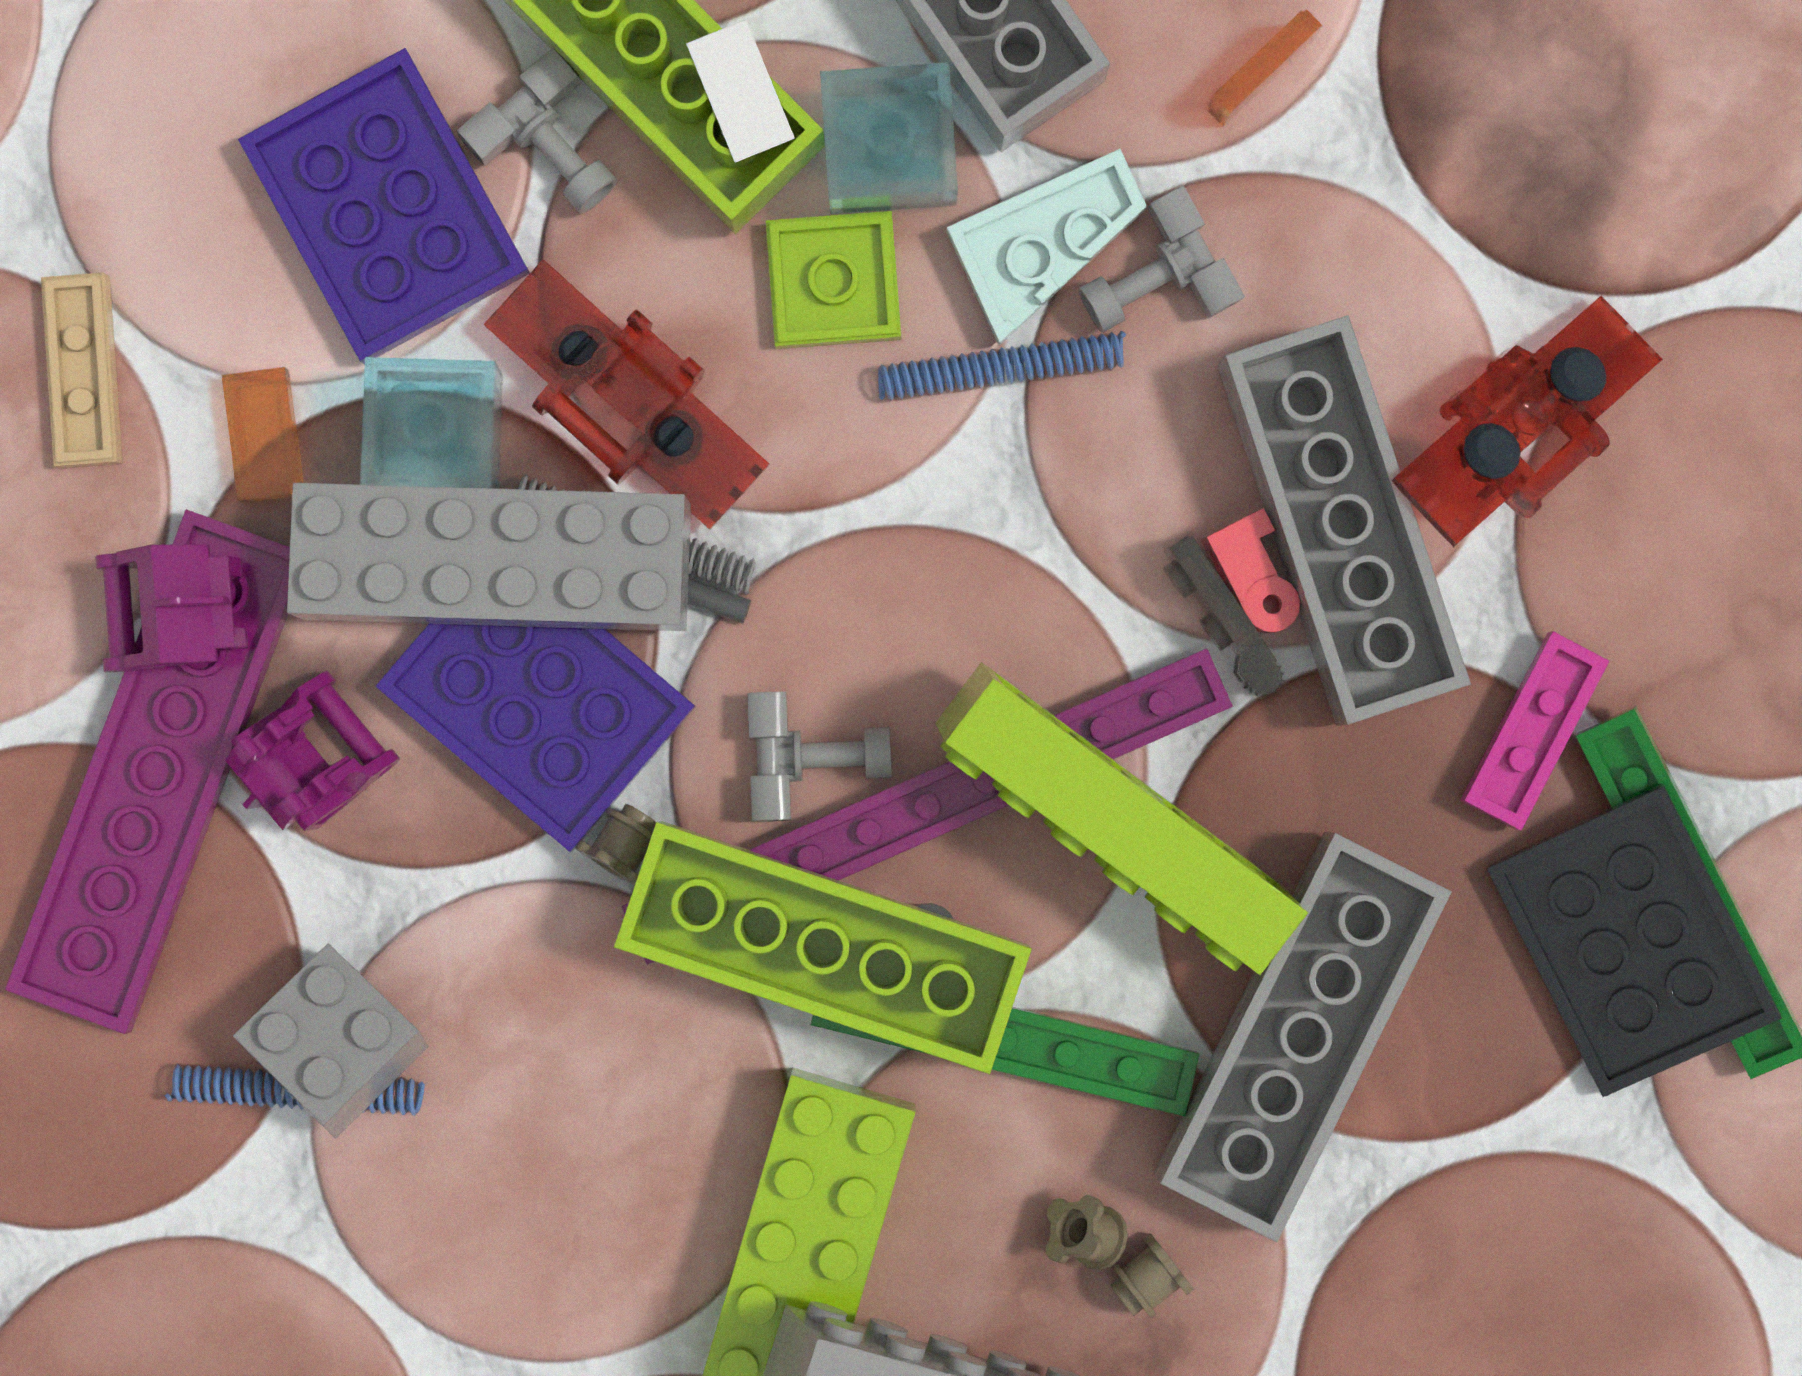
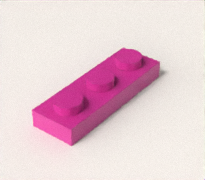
M1554 631L1547 632L1460 801L1515 830L1521 831L1601 679L1609 660Z

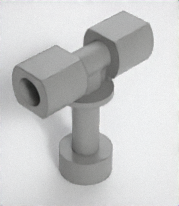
M552 48L519 76L523 86L499 108H496L489 102L457 130L461 141L484 166L490 163L514 141L520 148H526L534 143L569 182L563 191L564 197L580 214H584L599 204L613 190L618 180L600 160L587 165L554 129L553 125L557 121L559 114L553 107L579 86L580 83L576 73Z
M1184 185L1160 197L1147 207L1165 240L1156 245L1159 257L1157 260L1110 286L1100 276L1078 288L1081 300L1100 332L1104 333L1125 321L1122 307L1169 281H1172L1179 290L1189 285L1207 318L1222 312L1245 297L1225 259L1222 258L1215 262L1198 231L1205 223Z
M786 692L747 693L750 740H756L758 776H750L753 822L792 821L790 782L803 781V769L865 766L866 779L892 778L890 727L864 728V741L802 743L801 730L788 731Z

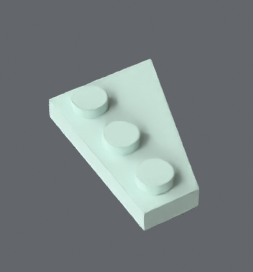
M1121 149L947 227L946 232L999 346L1145 211L1147 205Z

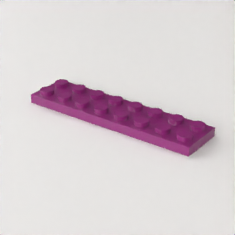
M187 509L184 512L172 545L208 544L210 545V557L232 556L242 558L243 578L233 579L230 582L233 622L238 628H247L248 648L217 649L218 662L165 666L164 669L124 672L5 988L6 991L123 1034L131 1033L230 771L231 767L225 760L235 747L231 740L246 728L288 616L290 547ZM142 626L135 642L136 654L143 651Z

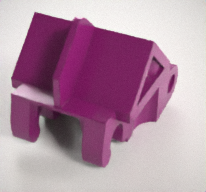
M208 544L146 545L112 554L95 556L96 569L103 570L109 646V658L103 659L104 672L164 669L165 666L218 662L217 649L248 648L247 628H238L233 622L230 582L233 579L243 578L242 558L232 556L210 557V545ZM137 568L143 637V651L137 654L135 650L130 569Z
M328 670L297 687L280 708L235 736L231 740L235 747L225 760L252 793L242 805L246 809L263 806L282 830L294 822H297L304 831L319 829L367 789L371 783L383 776L400 761V757L393 749L385 751L334 689L333 684L336 680ZM311 702L318 708L364 766L360 765L355 758L350 759L348 755L338 762L328 765L305 737L306 734L303 731L305 726L315 716L311 711L313 709L310 704Z

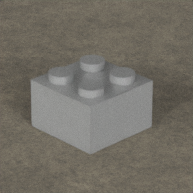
M329 943L233 1035L239 1044L335 1139L429 1047L419 1030Z

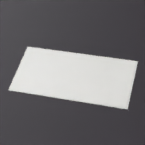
M747 20L686 43L735 163L795 139Z

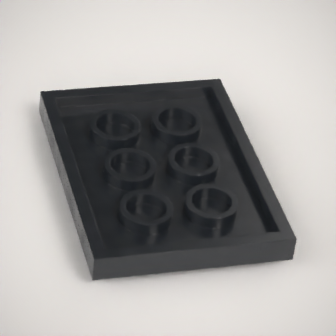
M1664 783L1488 865L1487 870L1602 1097L1782 1019L1781 1013Z

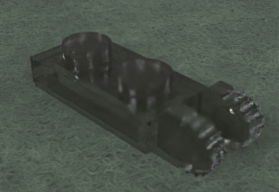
M1186 536L1164 550V553L1171 562L1164 566L1163 570L1175 589L1184 599L1191 594L1196 597L1207 613L1199 622L1218 650L1222 651L1229 646L1234 652L1235 660L1232 673L1238 682H1243V688H1246L1248 693H1254V696H1258V694L1259 696H1265V694L1270 696L1272 692L1277 693L1276 690L1282 688L1280 684L1284 681L1282 679L1284 672H1281V666L1276 665L1277 659L1193 536L1190 538Z

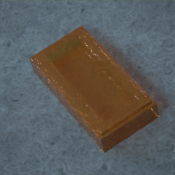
M1307 9L1304 12L1301 10L1214 93L1208 112L1224 127L1314 41L1322 24Z
M278 367L222 375L237 500L245 503L292 496L293 483L304 482L289 369Z

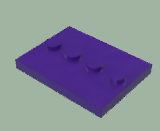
M406 48L238 139L359 361L364 365L530 274L529 269Z
M428 624L375 686L569 852H573L579 841L585 838L607 809L613 805L696 707L606 629Z

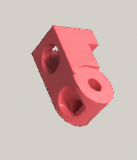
M1264 508L1214 532L1200 541L1242 621L1247 627L1256 632L1273 633L1284 630L1294 623L1299 614L1300 599L1293 585L1278 576L1260 538L1275 531Z

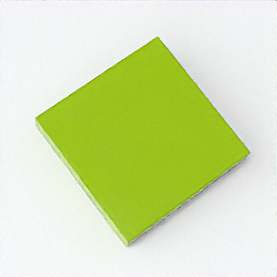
M892 211L766 220L776 349L901 340Z

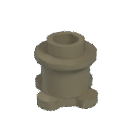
M625 804L621 812L611 808L607 809L605 815L609 819L592 846L580 840L575 849L600 865L607 872L635 885L639 875L635 871L645 857L656 821L633 806Z
M1090 1195L1083 1196L1078 1202H1068L1067 1200L1057 1198L1049 1205L1047 1218L1051 1222L1050 1239L1045 1246V1251L1050 1260L1065 1263L1069 1257H1076L1087 1268L1103 1270L1111 1267L1120 1259L1126 1248L1128 1233L1126 1222L1119 1212L1111 1207L1103 1206L1101 1200Z
M1150 1233L1143 1238L1148 1244V1248L1121 1268L1118 1263L1112 1267L1119 1278L1110 1286L1133 1316L1144 1309L1153 1318L1156 1315L1153 1309L1180 1287L1186 1295L1193 1291L1194 1288Z

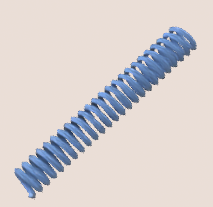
M1121 330L1118 336L1111 332L1107 338L1101 333L1098 339L1090 335L1088 341L1081 336L1078 342L1071 337L1068 344L1061 339L1058 342V346L1051 340L1048 347L1045 343L1041 342L1038 345V349L1031 343L1028 351L1021 344L1018 352L1016 348L1011 346L1008 354L1001 347L998 355L995 350L991 349L988 352V357L981 350L978 358L974 352H971L968 355V360L963 353L959 355L958 361L951 354L948 358V363L943 356L939 358L938 364L931 357L928 361V366L924 359L918 362V367L916 362L911 360L908 364V369L904 362L898 365V370L896 365L891 363L888 367V372L886 367L881 364L878 369L879 398L884 399L886 389L888 398L893 400L896 388L898 397L903 399L905 396V386L907 394L912 398L915 395V385L918 394L923 396L925 393V383L928 393L932 395L935 392V382L938 391L943 393L945 390V380L948 390L953 392L955 389V379L957 387L962 391L965 388L964 373L968 387L973 389L975 386L974 371L977 384L982 388L985 385L984 370L987 382L992 387L995 383L994 368L999 384L1002 385L1005 381L1004 367L1007 380L1012 384L1014 382V365L1017 378L1022 382L1024 380V363L1029 380L1032 381L1034 379V362L1037 375L1042 380L1044 377V360L1047 374L1050 378L1054 376V359L1057 373L1062 377L1064 374L1063 353L1068 373L1071 376L1074 373V352L1077 370L1082 374L1084 372L1083 350L1088 371L1092 373L1094 370L1093 349L1097 367L1102 371L1104 369L1103 347L1108 368L1112 370L1114 367L1113 346L1117 364L1122 368L1124 366L1123 338L1127 334Z
M179 1064L173 1070L171 1095L168 1093L164 1095L168 1101L176 1098L178 1102H182L186 1098L189 1103L195 1099L202 1103L206 1099L209 1104L216 1100L219 1104L227 1101L229 1105H232L237 1101L240 1106L245 1102L249 1106H253L257 1102L260 1107L267 1103L270 1107L278 1104L280 1108H283L287 1104L291 1109L296 1105L300 1109H304L295 1099L292 1101L291 1095L286 1090L282 1100V1086L276 1080L274 1082V1097L271 1099L273 1077L268 1072L265 1073L264 1096L261 1099L263 1072L261 1069L255 1072L254 1095L252 1099L250 1092L253 1071L250 1068L245 1071L242 1099L240 1091L243 1071L240 1068L235 1070L234 1093L231 1098L230 1090L233 1072L230 1067L224 1072V1092L221 1097L220 1089L223 1072L220 1066L214 1071L212 1096H210L212 1068L207 1066L204 1070L203 1093L200 1096L202 1068L199 1065L196 1066L193 1073V1092L190 1096L192 1068L189 1064L183 1071V1091L181 1096L179 1089L182 1079V1067ZM401 1077L397 1082L395 1105L393 1104V1082L387 1088L385 1104L383 1105L382 1093L375 1100L374 1105L372 1103L362 1113L367 1109L371 1113H375L379 1109L382 1114L389 1110L394 1115L399 1110L402 1115L409 1111L412 1116H415L420 1111L425 1084L423 1082L418 1084L415 1107L413 1101L415 1081L412 1078L408 1080L407 1098L404 1106L405 1080Z

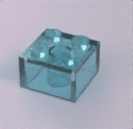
M949 63L820 71L830 214L957 205L958 184Z
M365 357L360 485L499 489L503 373L495 361Z

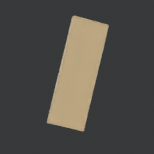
M103 272L41 277L54 467L61 469L123 464L110 276Z

